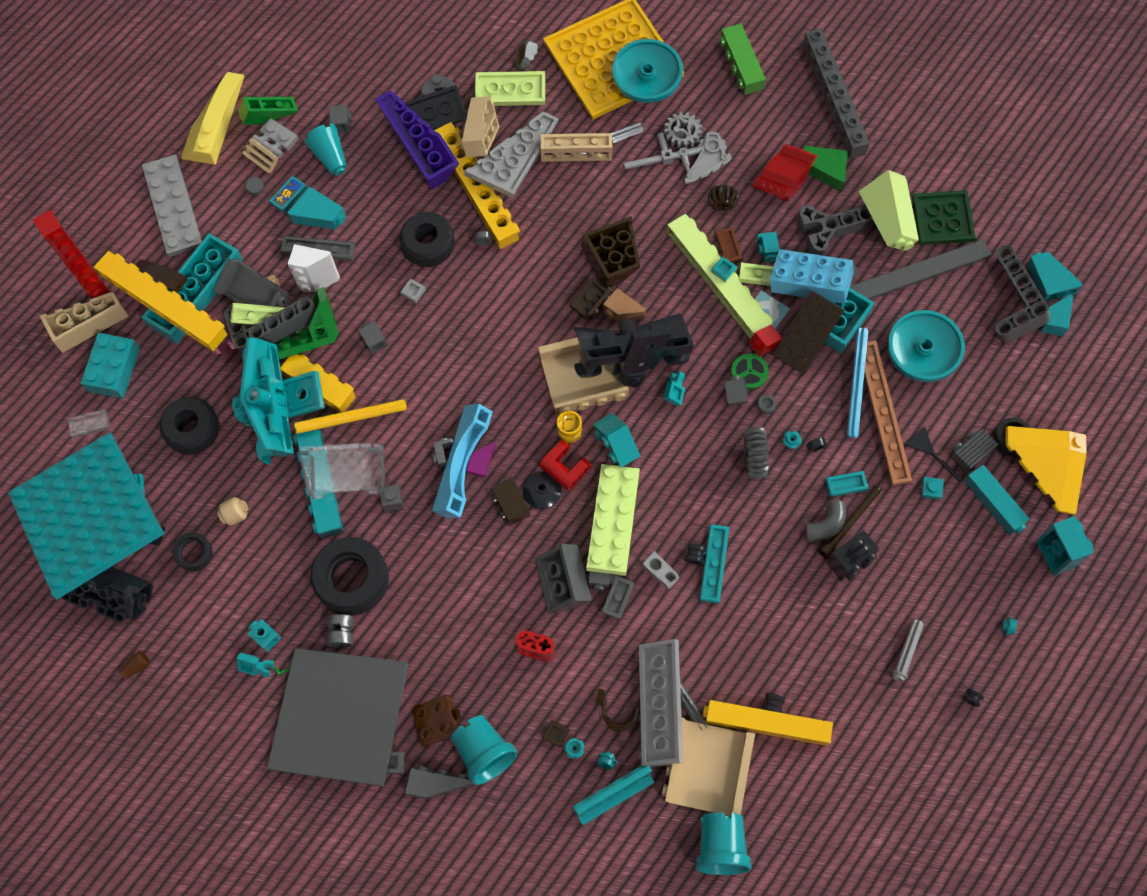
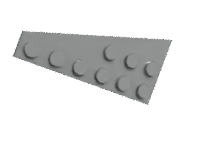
M546 112L540 113L528 122L526 127L522 130L519 129L514 136L507 138L491 150L489 155L478 160L476 165L466 169L464 175L513 198L541 152V134H552L559 119Z

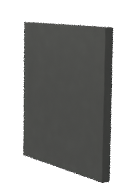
M295 648L267 769L384 787L409 663Z

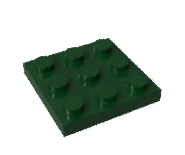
M967 190L913 194L912 201L920 245L975 241L976 236Z

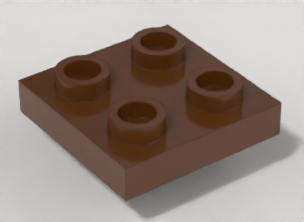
M449 694L413 707L421 747H427L451 738L458 728L457 724L461 722L460 711L456 706H453Z

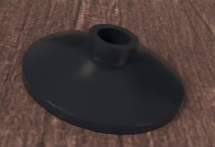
M538 472L531 475L525 481L523 495L530 506L537 509H547L554 506L560 499L561 485L548 473ZM540 486H545L544 491H540L538 488Z

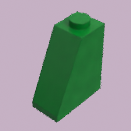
M804 146L805 151L818 155L808 175L838 191H842L845 183L848 151Z

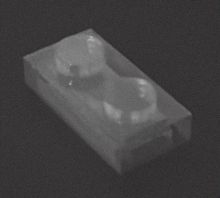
M106 409L68 418L70 435L73 438L110 429L109 416Z

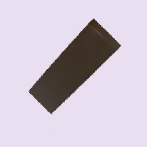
M139 260L135 265L141 273H148L154 282L157 283L159 281L163 283L168 290L175 291L177 294L188 281L185 275L153 262Z

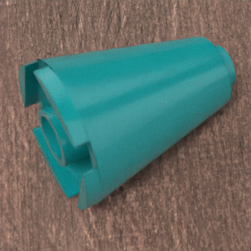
M332 123L329 124L330 127L326 128L324 125L318 126L307 134L308 138H304L303 141L331 175L339 176L345 172L347 166L337 127Z

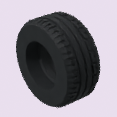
M343 537L333 540L332 543H328L327 546L325 545L318 552L311 566L310 580L316 596L329 610L337 614L354 616L368 612V610H371L382 600L388 588L389 572L383 556L374 545L361 538ZM348 561L364 563L368 569V576L359 589L352 592H340L334 588L332 578L340 565Z

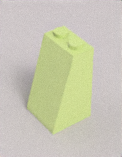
M887 170L859 191L887 246L900 250H909L914 246V243L919 241L905 176Z

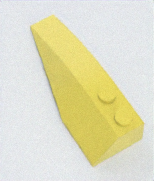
M231 72L225 74L192 125L181 156L182 159L216 165L244 79L243 74Z

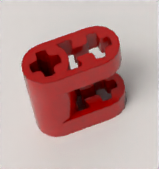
M561 440L542 459L539 466L569 491L589 471L592 464L583 458L569 470L560 460L567 454L571 446L564 440Z
M521 631L516 636L518 650L522 656L542 662L553 660L555 648L550 637L530 631Z

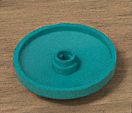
M641 39L627 44L617 53L613 62L612 75L616 87L623 95L637 102L653 103L668 98L678 89L683 76V64L679 54L670 45L659 40Z
M918 310L904 315L894 324L888 337V353L894 366L905 376L920 382H936L947 378L959 367L965 353L964 338L958 326L947 316L935 311Z

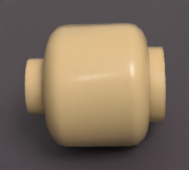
M233 497L220 504L218 510L219 519L223 524L233 526L247 518L248 505L244 500L241 501L239 498Z

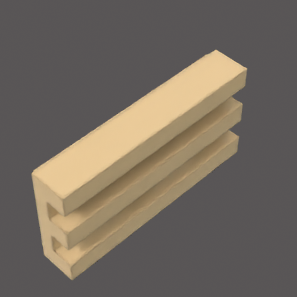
M250 138V144L246 145L247 149L242 154L267 173H271L279 157L255 139ZM256 146L258 149H260L262 152H264L266 155L272 158L273 161L271 162L269 159H267L264 155L259 153L253 147ZM251 152L258 156L260 159H262L270 167H268L266 164H264L262 161H260L258 158L252 155Z

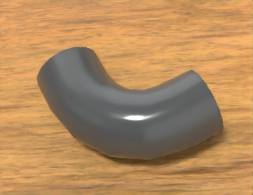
M840 500L828 502L825 519L820 522L807 523L808 542L827 540L840 532L846 519L845 502Z

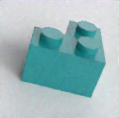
M613 413L593 423L595 428L593 433L596 439L603 443L605 448L608 447V457L613 464L616 463L623 467L640 457L628 426Z

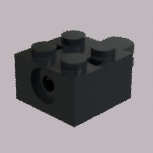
M863 530L832 552L827 564L841 582L846 578L849 581L858 574L857 572L861 567L866 569L873 563V560L877 558L876 553L879 548Z

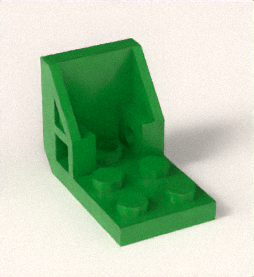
M324 287L317 289L312 301L317 305V308L308 325V329L301 328L276 342L279 359L328 345L336 340L339 334L337 323Z

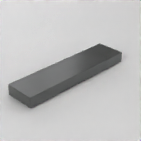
M283 236L280 252L281 255L291 256L295 244L329 251L333 260L353 262L356 245L353 242Z

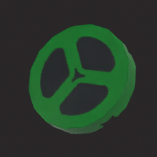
M751 353L737 357L731 368L732 377L740 376V379L744 378L746 380L747 390L762 387L767 381L769 374L768 365L765 360Z

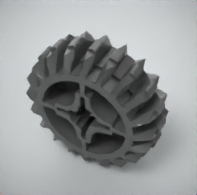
M763 427L746 428L743 437L746 473L749 478L761 479L767 476L769 469V449L766 432Z

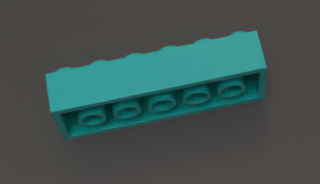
M209 233L178 271V273L185 275L188 279L178 292L181 300L184 302L190 301L199 312L201 310L204 311L217 294L213 289L228 259H239L243 262L239 251ZM149 308L141 317L149 328L175 344H178L186 334Z

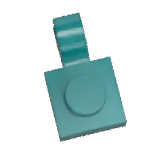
M678 371L677 375L673 372L670 373V381H667L663 397L675 406L682 405L685 388L682 386L685 374L681 371Z
M241 652L237 657V669L243 673L253 676L261 674L263 677H269L270 670L266 668L274 669V662L271 660L259 662V658Z

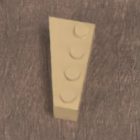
M114 292L92 298L87 303L73 304L72 308L66 310L61 308L55 310L53 314L39 316L52 341L64 353L128 317V314Z

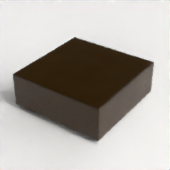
M551 720L542 739L561 749L570 729Z

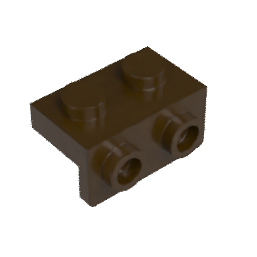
M592 278L569 306L585 320L590 316L593 318L600 310L598 306L601 303L604 304L610 297L609 293L612 289L610 287L606 289L596 279Z

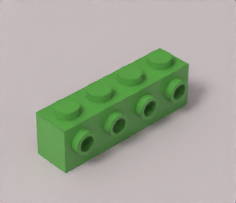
M742 23L722 29L719 42L721 47L725 49L727 61L731 63L733 75L737 77L739 89H742L744 95L764 90L766 78Z

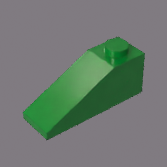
M243 97L238 112L243 125H260L266 123L270 118L276 120L298 112L293 97Z

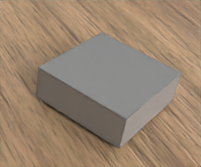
M410 278L400 294L416 304L426 291V287Z

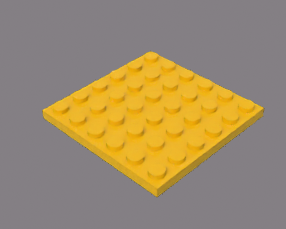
M624 0L543 38V43L592 120L633 101L623 95L614 83L612 68L617 53L624 46L636 40L654 39L664 41L636 0Z

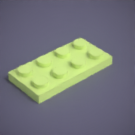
M545 71L476 72L475 97L491 96L494 106L545 105Z

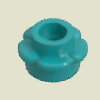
M788 431L784 434L783 444L787 448L795 449L798 445H801L802 438L798 432Z
M1009 616L1008 620L1004 619L1002 631H1006V636L1008 634L1015 635L1018 620L1012 619V616Z
M571 738L564 746V750L569 758H579L584 753V743L577 738Z
M605 751L604 754L600 753L598 755L597 763L600 767L612 770L613 766L617 765L615 756L612 753Z

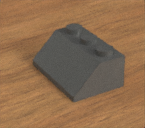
M560 544L535 558L548 614L578 608L592 601L578 545Z

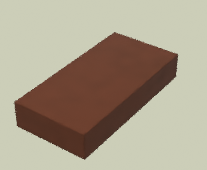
M733 227L715 231L722 256L731 263L743 261Z

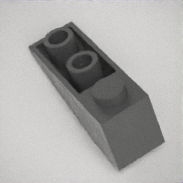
M417 766V769L411 768L405 794L429 800L471 787L473 784L466 775L458 774L457 777H452L446 771L437 770V773L429 772V768Z

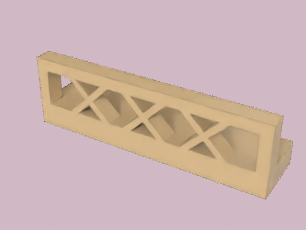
M612 133L541 134V162L612 161Z

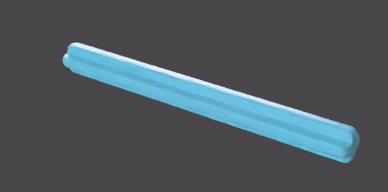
M866 328L857 329L847 436L850 438H857L859 432L868 330Z

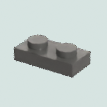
M616 576L602 614L621 620L635 583Z

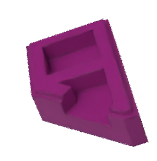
M491 443L472 453L466 470L467 473L486 477L496 447L495 443Z

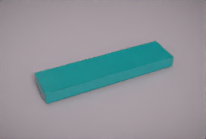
M710 524L700 601L720 603L730 527Z

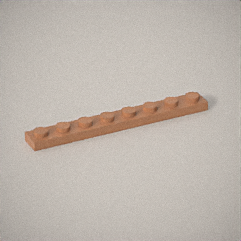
M876 341L867 342L864 378L891 485L909 484L912 482L879 349Z

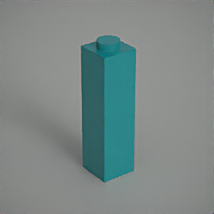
M984 465L967 476L964 480L966 485L1009 536L1014 532L1019 534L1027 528L1025 524L1030 520Z

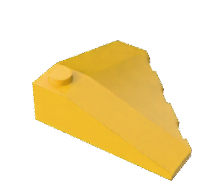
M1007 426V448L1010 451L1015 450L1021 457L1018 462L1027 473L1032 472L1038 479L1035 484L1044 495L1049 494L1055 501L1052 505L1055 510L1071 515L1076 514L1086 459V435L1070 431Z

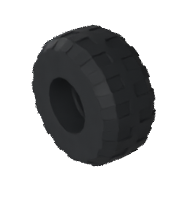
M432 212L418 213L411 216L403 224L399 236L400 245L405 257L411 263L421 267H433L443 263L450 257L454 249V232L449 221L440 214ZM426 235H432L436 237V239L429 244H422L418 242L422 237Z
M183 397L173 401L165 408L159 421V430L164 441L169 447L180 454L194 455L205 451L214 443L220 428V423L214 409L206 401L196 397ZM191 419H198V424L192 431L181 432L185 422Z

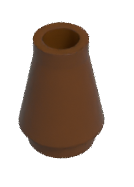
M140 650L137 653L134 652L119 670V674L127 680L129 677L147 668L150 660L144 652Z

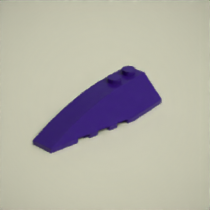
M391 90L376 98L377 104L431 190L446 182L459 165V162L442 136L437 131H434L426 121H423L416 112L406 106Z

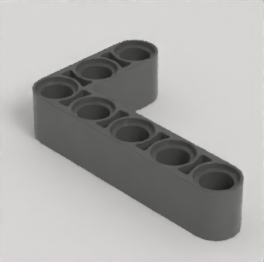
M1003 245L997 250L998 260L1026 308L1001 320L996 325L999 339L1004 343H1009L1048 323L1051 319V314L1047 303L1014 249L1009 245ZM1044 311L1042 315H1037L1039 312ZM1027 320L1025 324H1020L1021 321ZM1009 329V332L1002 333L1004 330Z
M308 297L301 298L252 327L250 324L230 322L232 306L225 310L224 318L233 346L243 354L246 340L249 337L274 344L309 324L317 305Z

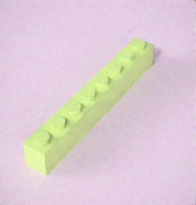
M684 214L668 224L667 234L750 339L756 331L773 324L771 316L768 313L765 314L761 309L759 301L753 299L749 289L741 284L735 272L726 282L711 273V269L721 257L718 255L716 247L710 245L707 241L706 235L698 230L692 218Z

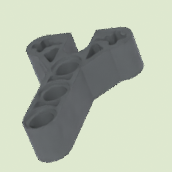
M805 205L800 209L797 221L801 233L812 230L819 232L808 236L806 245L809 253L825 256L827 248L834 238L869 228L873 218L866 206L829 215L815 210L810 205Z

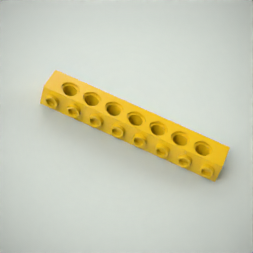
M452 122L434 130L442 136L459 162V165L454 170V174L488 231L492 234L499 249L518 241L519 227L516 223H512L511 214L507 208H503L501 197L495 195L494 189L464 175L465 170L476 165L478 160L476 157H466L465 151L461 147L462 134L459 128H455Z

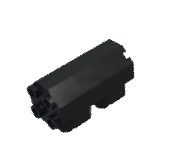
M110 567L61 598L80 608H87L94 604L99 615L118 623L128 618L136 621L147 609L143 607L145 602L150 603L153 584L145 579Z

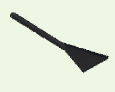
M925 427L905 443L906 446L933 455L959 482L963 481L934 452Z

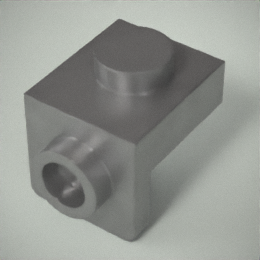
M441 438L438 442H434L436 453H432L435 465L438 464L441 470L446 467L447 461L444 451L452 448V438Z

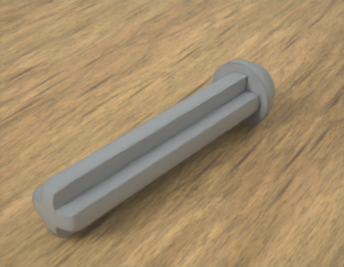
M914 619L911 623L896 668L892 670V678L897 681L904 682L908 678L906 674L924 626L922 621Z

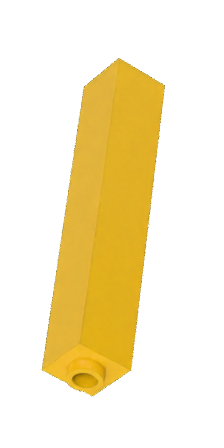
M713 700L709 701L708 706L704 705L703 717L706 718V723L710 725L825 746L831 743L833 722Z

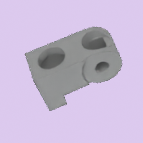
M655 551L641 566L646 573L648 572L667 590L680 578Z

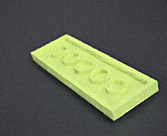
M601 464L586 571L626 576L639 468Z

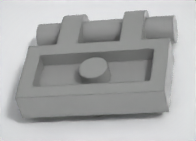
M271 118L259 130L263 136L254 135L252 139H255L279 158L284 154L281 151L282 148L289 151L299 140L298 135ZM271 140V141L274 142L275 144L271 145V144L268 143V142Z

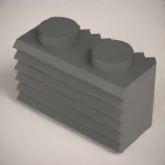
M982 428L977 432L973 430L967 435L965 443L959 442L952 449L954 452L951 458L966 473L971 471L998 445Z

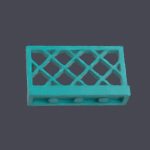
M641 765L572 806L582 826L654 784L650 766L642 767Z

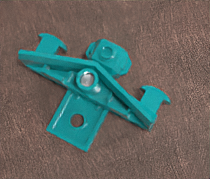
M249 337L246 340V347L242 354L243 373L240 393L232 398L234 417L239 422L244 423L247 427L253 426L258 437L256 451L260 461L264 464H271L272 456L285 457L294 454L288 419L325 408L319 372L314 370L282 381L277 345L258 338ZM306 390L305 398L301 399V392Z

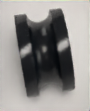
M967 689V695H964L962 699L972 706L980 707V701L984 699V696L975 690Z

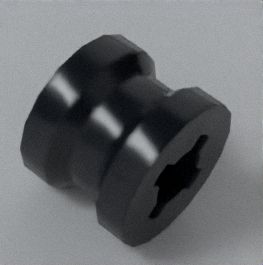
M688 544V554L685 555L684 560L687 563L702 566L704 564L703 556L706 554L707 549L701 545Z
M766 693V703L762 706V710L782 713L781 707L785 703V698L777 694Z

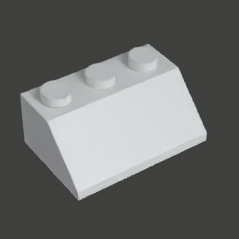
M294 244L288 266L301 291L316 293L317 289L326 288L339 281L340 276L331 252Z

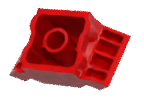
M785 144L781 151L763 169L761 175L755 179L752 187L777 196L780 200L789 202L807 180L808 173L818 155Z

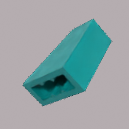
M311 187L303 193L287 212L290 221L294 224L333 230L342 225L346 219L343 207Z
M1038 252L1031 255L1026 264L1030 276L1045 302L1067 297L1068 295H1075L1083 286L1049 252L1042 254Z

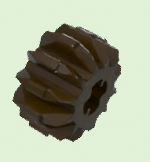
M721 184L720 186L714 185V187L710 188L708 205L712 209L726 211L732 210V208L737 206L738 190L734 186Z

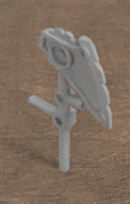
M707 132L704 139L700 140L698 147L690 149L683 147L676 152L668 149L664 133H659L657 137L662 150L661 155L625 162L623 165L625 170L659 162L667 165L672 164L674 159L680 158L687 171L686 178H684L685 184L697 181L700 177L701 179L707 177L711 172L718 171L722 165H726L732 158L730 153L728 155L725 154L727 145H725L726 142L724 139H721L719 133ZM699 154L697 160L690 169V164L687 156Z

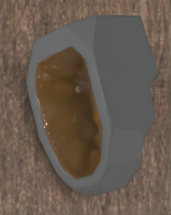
M529 40L519 44L516 50L515 61L520 70L529 69L535 61V58L538 56V44Z

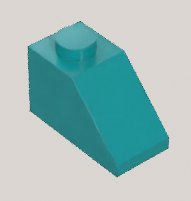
M1068 295L1049 307L1051 319L1048 323L1041 326V332L1058 336L1065 335L1069 329L1073 295Z

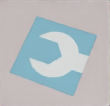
M762 290L755 298L761 304V309L765 314L768 313L771 316L774 328L778 326L790 310V308Z

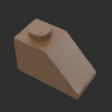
M618 288L603 304L605 316L617 322L627 319L633 321L644 320L646 317V308Z

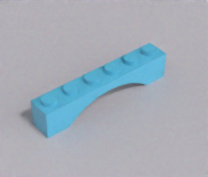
M481 404L465 405L432 509L433 512L445 518H461L466 502L464 480L467 465L476 444L488 429L493 411Z

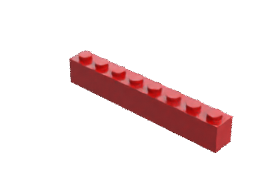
M51 210L33 219L43 237L91 299L111 293Z

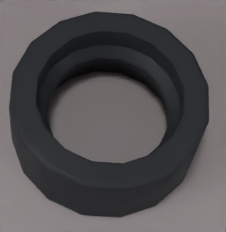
M1006 418L995 429L993 439L998 443L996 448L1001 453L1008 456H1017L1018 454L1015 450L1010 451L1007 448L1006 442L1002 438V431L1007 426L1031 427L1022 419Z
M194 532L186 533L179 537L172 549L173 558L176 563L184 570L191 572L200 571L211 562L213 556V548L210 542L201 534ZM196 541L201 543L204 547L203 556L194 563L184 561L182 558L183 548L190 542Z

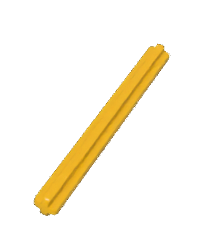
M402 399L295 422L294 429L299 434L406 410V402Z

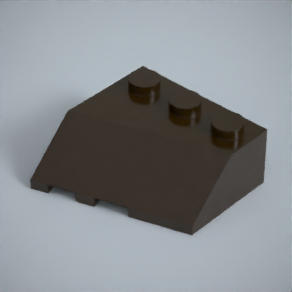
M632 216L587 232L582 236L581 247L600 282L606 289L622 283L640 268L635 233L632 226Z

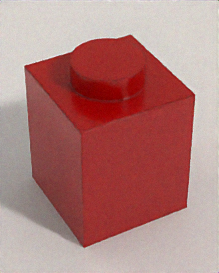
M772 325L756 331L748 343L760 357L776 349L783 338Z

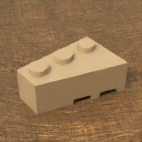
M473 97L469 105L461 147L465 151L466 157L487 156L499 130V123L492 97Z

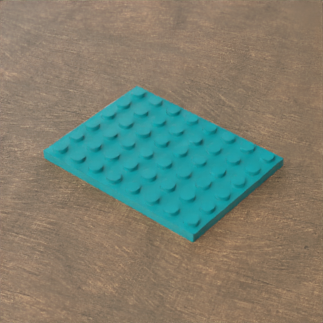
M111 432L8 492L52 596L56 600L165 534Z

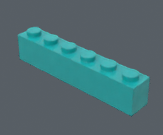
M321 429L293 434L295 445H299L300 450L297 452L299 463L302 462L304 468L301 469V475L303 480L307 482V486L304 487L307 498L311 500V504L308 507L311 516L314 515L315 522H312L314 533H318L321 539L344 533Z

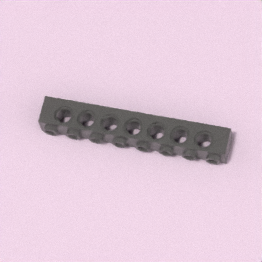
M822 28L805 32L802 45L844 148L848 151V158L853 159L864 156L870 143Z

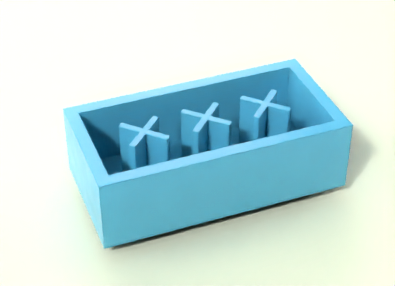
M779 249L770 277L771 291L773 293L807 298L813 290L832 302L845 304L854 274L853 260Z

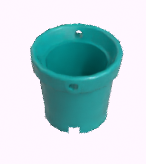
M483 715L468 720V726L464 728L461 725L451 736L455 748L468 769L467 777L474 785L484 784L505 771L517 757V750L513 744L506 742Z
M720 812L703 815L701 817L700 853L696 857V870L712 875H736L751 871L752 864L750 856L747 855L743 816L731 813V817L724 816V813Z

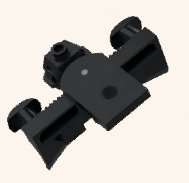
M680 313L637 327L633 320L627 319L618 325L619 330L573 328L578 338L581 357L579 363L574 365L577 375L581 378L598 376L602 373V365L615 363L611 371L612 375H615L622 385H630L632 388L639 387L642 384L646 371L658 365L661 357L664 358L668 365H680L689 361V353H691L694 347L687 326Z

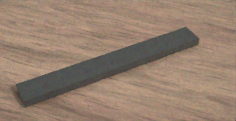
M981 240L852 285L850 288L871 300L988 259L992 254L985 241Z

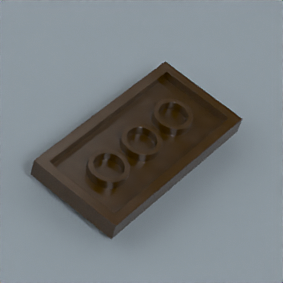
M812 290L773 356L805 375L845 309Z

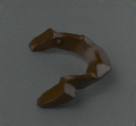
M599 688L596 704L601 705L602 716L609 729L615 732H625L635 725L638 715L641 714L640 698L633 716L627 722H612L606 713L607 699H605V691Z

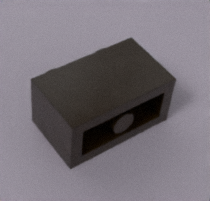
M513 477L492 487L493 494L490 496L495 505L499 504L501 508L499 514L503 522L507 521L509 526L530 516V510Z

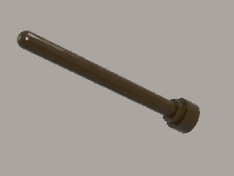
M879 486L873 488L845 522L840 532L829 542L823 543L817 551L823 558L827 560L830 558L832 552L836 550V545L880 494L881 488Z

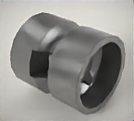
M350 615L328 616L327 628L330 632L327 633L326 645L335 648L353 646V633L350 631L354 629V617Z

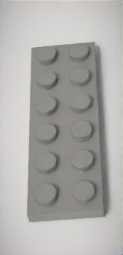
M177 155L142 164L168 257L197 249L202 239Z
M671 639L640 644L642 767L683 763L679 641Z

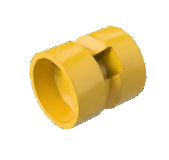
M565 411L557 418L558 436L566 443L576 442L582 435V420L579 414L574 411Z

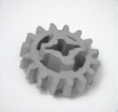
M679 112V116L673 114L672 118L668 117L667 123L664 125L666 141H671V146L677 144L678 149L681 146L687 149V145L694 147V142L698 143L699 138L702 137L700 119L695 120V115L690 117L689 112L685 115Z

